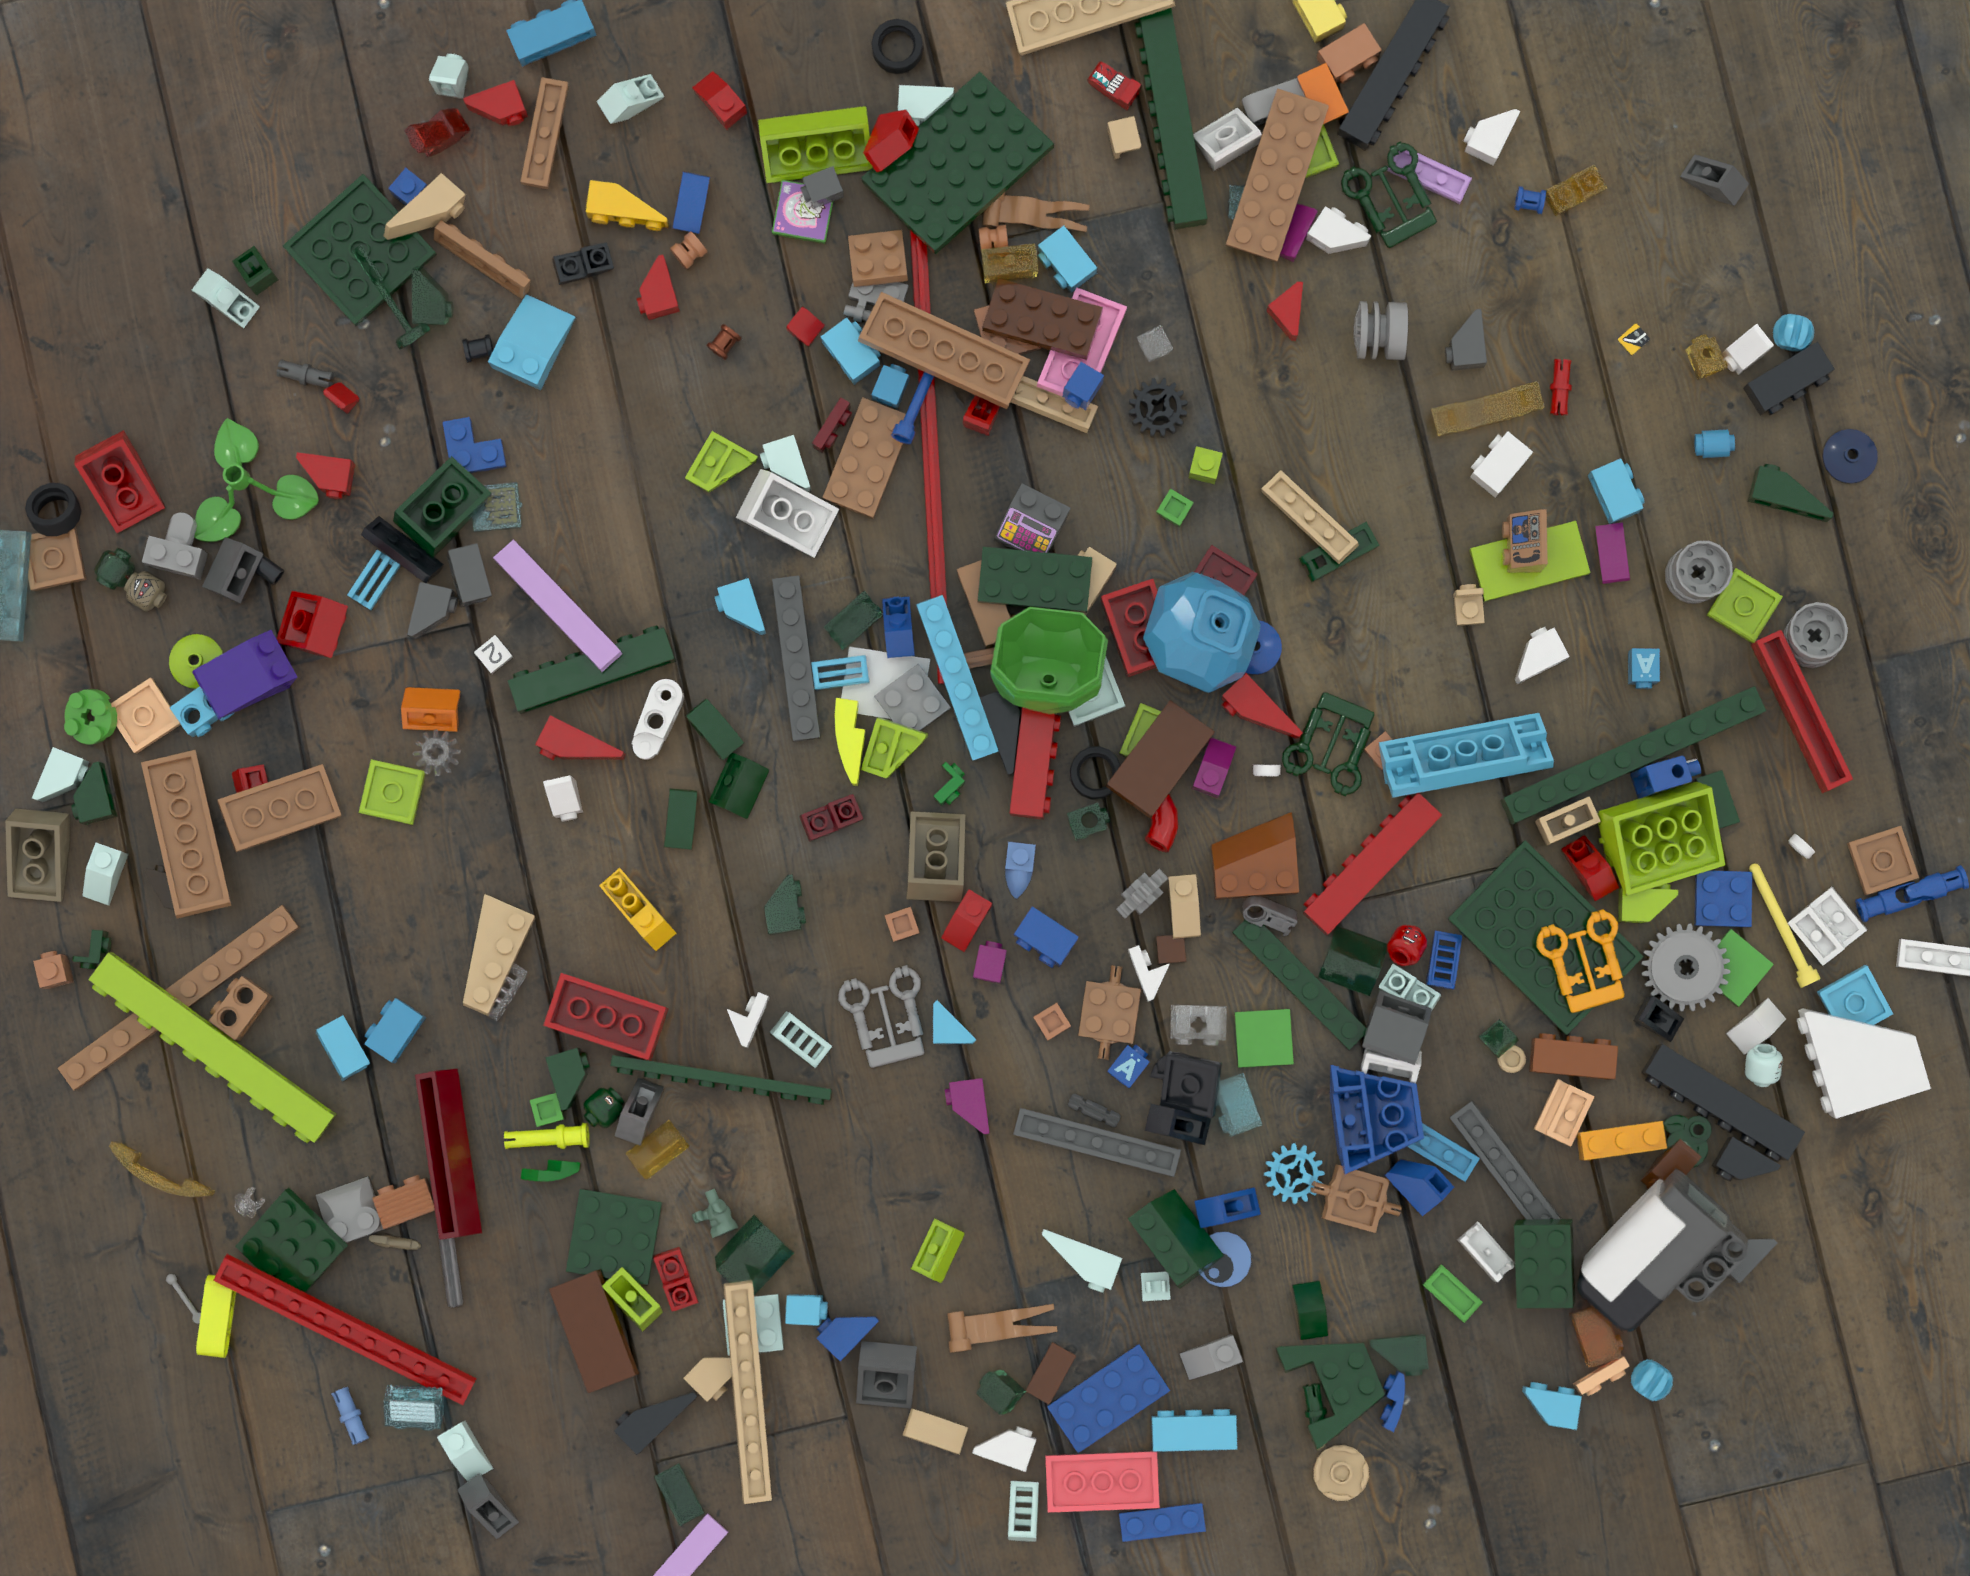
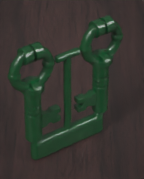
M1401 141L1396 143V145L1390 146L1387 155L1388 166L1385 165L1372 172L1371 175L1366 170L1353 166L1350 170L1344 171L1341 180L1342 191L1349 198L1360 201L1375 232H1380L1388 248L1437 223L1431 208L1428 207L1432 203L1415 172L1418 164V152L1410 144L1401 143ZM1407 150L1412 157L1411 163L1403 168L1396 166L1394 157L1399 154V151L1402 153ZM1388 167L1396 174L1406 176L1410 186H1412L1414 192L1412 197L1402 200L1403 203H1408L1405 207L1409 209L1413 207V204L1420 203L1422 209L1426 207L1425 212L1407 220L1383 173L1388 170ZM1361 175L1366 182L1365 188L1360 189L1357 193L1352 192L1348 186V181L1353 179L1352 176L1357 177ZM1379 175L1403 221L1402 224L1387 232L1382 231L1386 229L1383 222L1395 215L1394 213H1389L1392 210L1391 207L1385 209L1383 213H1378L1375 210L1376 208L1369 196L1372 188L1371 176Z
M1327 692L1322 693L1317 708H1313L1299 742L1289 745L1282 753V763L1286 772L1298 776L1306 773L1313 766L1314 769L1324 773H1331L1330 781L1335 793H1341L1342 796L1346 797V795L1356 792L1362 782L1358 763L1371 734V731L1368 729L1374 718V712ZM1320 709H1326L1341 717L1321 766L1316 763L1313 765V753L1309 745L1315 733L1314 731L1316 728H1323V731L1329 733L1331 729L1328 726L1332 727L1333 722H1325L1321 718L1323 711ZM1345 718L1364 725L1365 728H1361L1359 733H1352V730L1345 729L1347 736L1343 735L1342 739L1351 740L1355 743L1348 761L1336 766L1332 772L1330 769L1325 768ZM1294 750L1306 754L1307 760L1303 767L1298 765L1294 767L1295 764L1289 762L1290 753ZM1346 770L1348 773L1354 774L1355 781L1351 787L1347 785L1342 787L1343 784L1337 782V777L1341 771Z

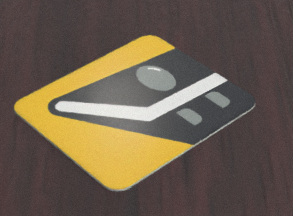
M1634 324L1618 338V341L1631 355L1650 340L1637 324Z

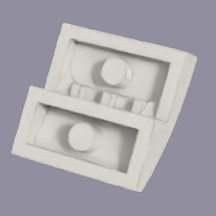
M1830 887L1788 922L1790 927L1822 965L1829 962L1843 951L1846 946L1867 931V928L1833 887Z

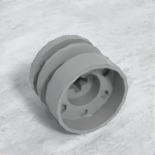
M1367 301L1359 302L1358 311L1354 319L1353 334L1358 359H1365L1367 347H1370L1371 359H1376L1379 347H1384L1386 360L1405 359L1408 336V307L1406 302H1388L1385 314H1380L1378 302H1373L1371 314H1368Z
M1696 541L1677 551L1669 559L1665 569V581L1669 591L1678 600L1686 603H1701L1720 594L1729 585L1733 575L1732 562L1728 553L1720 545L1711 541ZM1698 570L1700 574L1693 578L1691 574Z
M1815 602L1799 609L1788 622L1783 634L1798 665L1807 668H1817L1826 665L1840 652L1847 640L1848 627L1844 616L1838 609L1826 603ZM1814 633L1817 638L1815 641L1810 642L1808 639Z

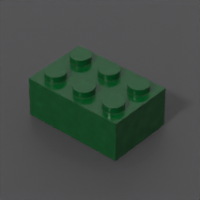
M1517 1219L1514 1224L1517 1308H1573L1575 1304L1573 1219Z

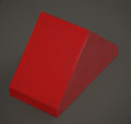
M1299 281L1270 303L1266 310L1292 341H1296L1299 329L1303 282Z
M975 395L964 415L963 426L989 436L1001 406Z

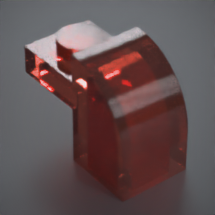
M451 108L440 110L428 122L411 124L404 131L409 138L411 146L418 153H425L427 157H430L454 145L471 130L459 110Z

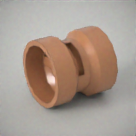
M1006 225L997 226L995 229L979 228L981 255L990 254L992 251L1000 253L1009 252Z
M691 231L684 236V240L681 243H676L670 248L673 255L685 269L692 266L693 260L697 257H702L708 252Z

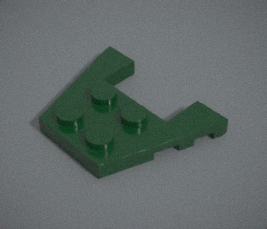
M1364 1343L1280 1346L1276 1348L1285 1373L1311 1363L1313 1364L1334 1416L1310 1424L1307 1427L1317 1451L1322 1449L1329 1441L1344 1431L1347 1426L1385 1396Z

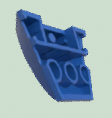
M1330 1065V1102L1337 1153L1345 1175L1424 1139L1416 1083L1384 1076L1378 1077L1364 1074L1361 1071L1356 1070L1355 1072Z

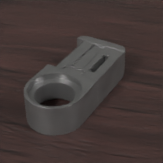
M1250 896L1243 902V916L1245 920L1262 927L1264 924L1283 932V936H1287L1291 932V926L1295 927L1297 924V912L1264 897ZM1253 906H1259L1262 908V911L1252 913L1248 909Z

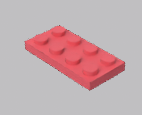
M1157 1451L1045 1455L1048 1512L1159 1508Z

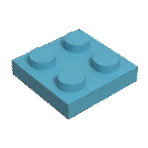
M1863 965L1817 991L1828 1014L1875 1025L1893 1015L1867 965Z

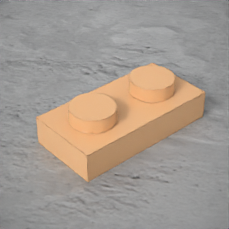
M1620 1355L1574 1382L1573 1385L1579 1394L1583 1395L1586 1393L1587 1396H1590L1602 1388L1600 1384L1609 1378L1613 1382L1626 1374L1624 1369L1628 1368L1629 1364L1625 1357Z

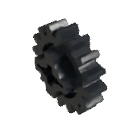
M1152 378L1150 386L1144 381L1141 383L1142 391L1134 389L1133 394L1137 399L1129 400V404L1135 407L1129 410V415L1136 416L1132 422L1134 426L1142 425L1140 433L1150 430L1151 438L1154 437L1155 432H1159L1161 438H1164L1166 430H1169L1171 434L1175 433L1174 425L1182 427L1183 421L1179 417L1187 416V411L1182 408L1187 406L1188 402L1187 400H1180L1184 392L1183 390L1175 391V382L1167 386L1166 378L1162 379L1161 384H1157L1155 378ZM1153 391H1163L1159 395L1152 396L1150 394ZM1171 398L1176 403V413L1170 408L1169 402ZM1164 400L1162 409L1164 412L1159 410L1152 416L1154 408L1152 404L1157 406ZM1140 403L1147 410L1145 418L1141 415ZM1164 420L1167 422L1163 425H1153L1157 421Z

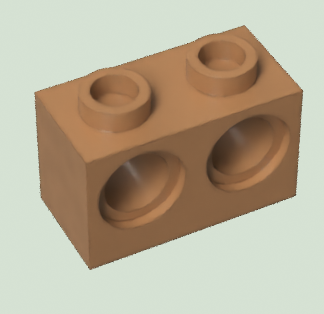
M241 976L240 979L235 978L226 990L229 994L223 1002L219 1000L210 1011L212 1017L209 1022L236 1041H241L273 997L244 976ZM250 988L253 992V999L245 1004L241 1000V993L244 989ZM232 1010L235 1012L237 1019L232 1026H228L224 1021V1017L228 1011Z

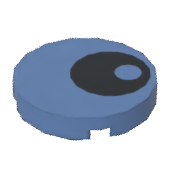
M1216 1232L1209 1235L1224 1257L1200 1275L1208 1283L1218 1287H1230L1241 1282L1248 1274L1251 1265V1253L1246 1242L1238 1235L1230 1232Z

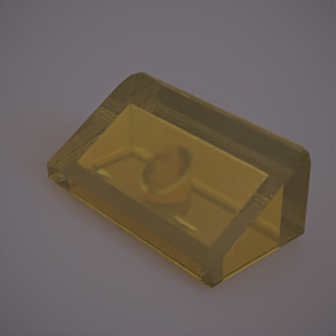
M668 1120L644 1138L641 1146L635 1145L625 1154L637 1171L647 1180L685 1151L689 1144L673 1123Z

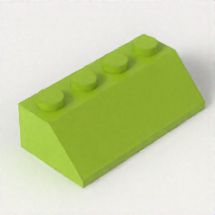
M866 106L758 120L767 183L803 179V177L832 166L836 174L867 171L872 168V165L863 154L870 138Z

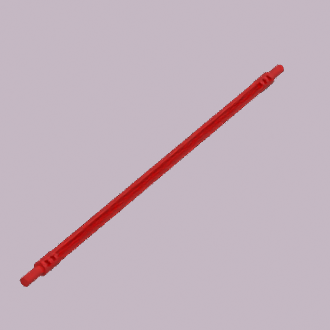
M910 230L914 307L931 314L927 246ZM918 369V385H919L920 380H921V378H922V376H923V373H924V371L919 370V369ZM933 378L920 408L930 599L943 595L947 606L935 380ZM937 665L938 684H944Z

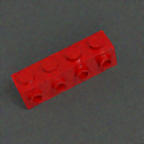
M1022 707L1010 805L1011 816L1044 820V813H1050L1051 797H1047L1048 786H1053L1055 770L1050 769L1051 759H1056L1058 743L1053 742L1054 731L1059 732L1061 725V715H1057V713L1047 714Z

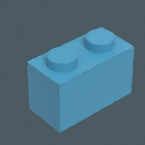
M397 998L393 1002L389 1000L380 1012L383 1017L377 1025L373 1023L365 1034L367 1038L365 1045L391 1063L397 1062L426 1019L424 1015Z

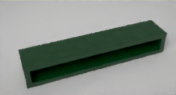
M652 626L644 629L643 635L633 638L632 634L618 638L615 645L622 652V655L603 672L585 654L581 655L580 652L565 656L566 661L557 664L554 661L539 665L540 670L531 673L528 670H522L514 673L513 679L507 681L517 711L520 714H524L676 662L665 628L659 629L658 626Z

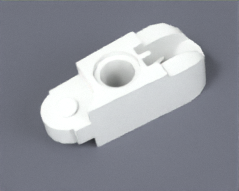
M659 680L650 689L632 741L633 751L640 759H652L655 755L659 754L683 705V691L673 680ZM665 690L671 692V698L667 701L661 698ZM654 715H660L664 720L663 725L658 729H653L649 726V720Z

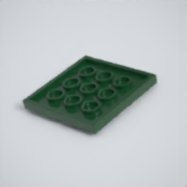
M364 174L356 179L283 245L284 249L356 327L437 255L418 232L390 240L384 237L385 225L399 212Z

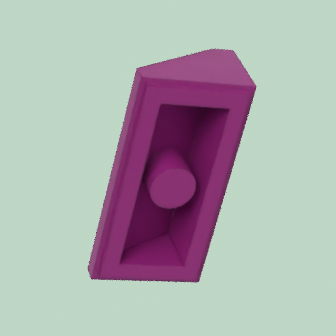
M1296 204L1280 253L1281 257L1291 262L1295 261L1318 210Z

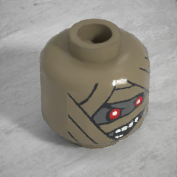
M148 571L134 572L124 587L127 600L143 611H150L154 607L160 608L167 597V594L164 593V581Z

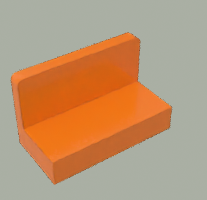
M1327 63L1297 77L1306 98L1329 105L1323 124L1334 119L1337 121L1349 113Z
M407 687L401 706L403 729L457 732L459 726L458 704L460 690Z

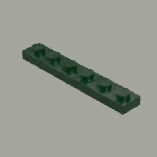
M1244 920L1232 932L1348 1050L1365 1035L1366 1027L1264 924L1260 927Z

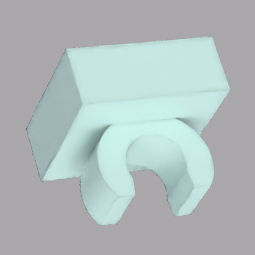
M1167 1271L1141 1273L1142 1301L1171 1300L1169 1274Z

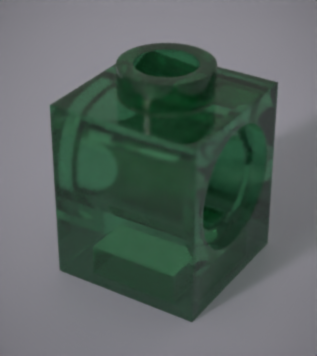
M1098 803L1069 812L1066 815L1075 841L1107 831L1106 824L1110 823L1106 808H1100ZM1086 814H1093L1097 818V825L1093 828L1084 827L1081 822L1082 817Z

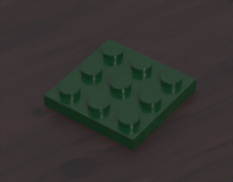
M287 1188L235 1247L257 1269L306 1293L348 1245L290 1188Z
M580 1189L566 1272L586 1275L600 1269L603 1278L610 1279L623 1267L637 1283L649 1285L663 1202Z

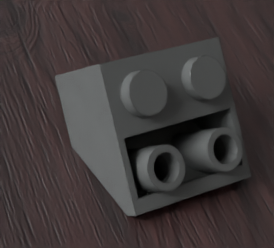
M1380 990L1369 1015L1362 1047L1374 1053H1381L1415 1065L1429 1025L1432 1008Z

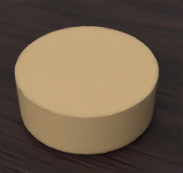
M1515 1045L1502 1048L1497 1056L1499 1067L1507 1073L1520 1071L1526 1062L1525 1053Z

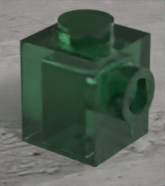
M997 1370L989 1371L982 1377L979 1382L981 1387L976 1394L999 1415L1013 1410L1026 1390L1006 1372Z

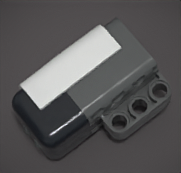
M1675 1169L1664 1181L1657 1180L1584 1256L1577 1282V1290L1584 1300L1618 1330L1632 1332L1651 1315L1675 1288L1693 1302H1700L1706 1299L1745 1259L1748 1250V1239L1743 1232L1731 1223L1729 1214L1684 1173ZM1738 1242L1743 1248L1735 1252L1728 1248V1244ZM1711 1262H1719L1723 1265V1269L1713 1271L1708 1265ZM1699 1281L1704 1285V1288L1697 1291L1692 1289L1689 1284Z

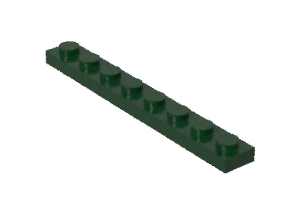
M612 1055L611 1066L617 1067L616 1073L633 1075V1071L638 1070L644 1071V1077L660 1079L661 1074L671 1075V1081L687 1084L688 1078L699 1080V1086L715 1088L716 1082L726 1084V1090L742 1092L743 1087L754 1088L753 1094L769 1096L770 1091L780 1092V1098L796 1101L797 1095L808 1097V1103L824 1105L825 1100H831L833 1090Z

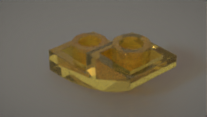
M1592 165L1573 174L1569 179L1546 189L1545 198L1554 215L1557 216L1605 191L1607 186L1596 166Z

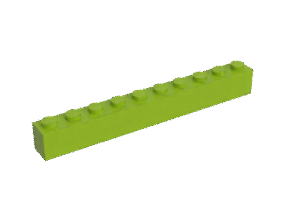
M108 953L88 979L94 983L92 988L104 997L109 994L116 999L114 1004L126 1013L131 1010L138 1015L137 1021L148 1029L154 1027L161 1032L159 1037L172 1046L177 1043L184 1049L182 1053L190 1060L196 1062L199 1059L207 1065L204 1069L216 1078H219L221 1075L229 1081L227 1086L238 1094L244 1092L250 1096V1103L262 1111L265 1108L274 1114L272 1118L284 1127L289 1124L297 1131L294 1134L306 1143L310 1140L314 1143L317 1142L337 1115L115 953Z

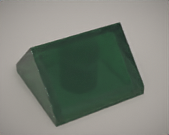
M1336 926L1318 978L1370 996L1382 969L1387 944Z

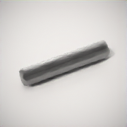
M454 1238L439 1240L447 1305L451 1308L463 1305L455 1240Z

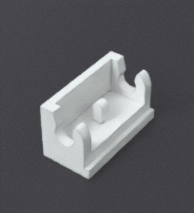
M1365 1048L1361 1072L1367 1074L1368 1069L1406 1077L1409 1078L1411 1083H1416L1421 1067L1422 1052H1419L1417 1061L1413 1065L1381 1053H1374Z
M1478 1221L1457 1239L1494 1282L1500 1281L1503 1275L1515 1266L1514 1261Z

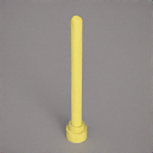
M1756 863L1751 864L1749 870L1752 872V877L1798 969L1796 980L1800 988L1820 980L1821 978L1817 970H1813L1811 965L1808 966L1760 866Z

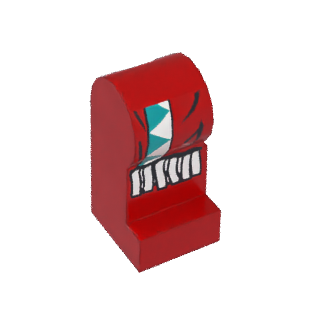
M1103 62L1097 64L1087 79L1093 88L1126 111H1128L1141 91V84L1139 82L1129 79Z

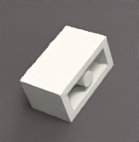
M1507 432L1503 437L1498 434L1488 446L1492 451L1485 458L1481 455L1471 466L1474 472L1470 478L1495 498L1533 453L1532 450L1510 432Z

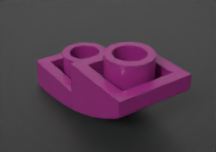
M1623 522L1595 526L1603 584L1629 581L1630 574Z

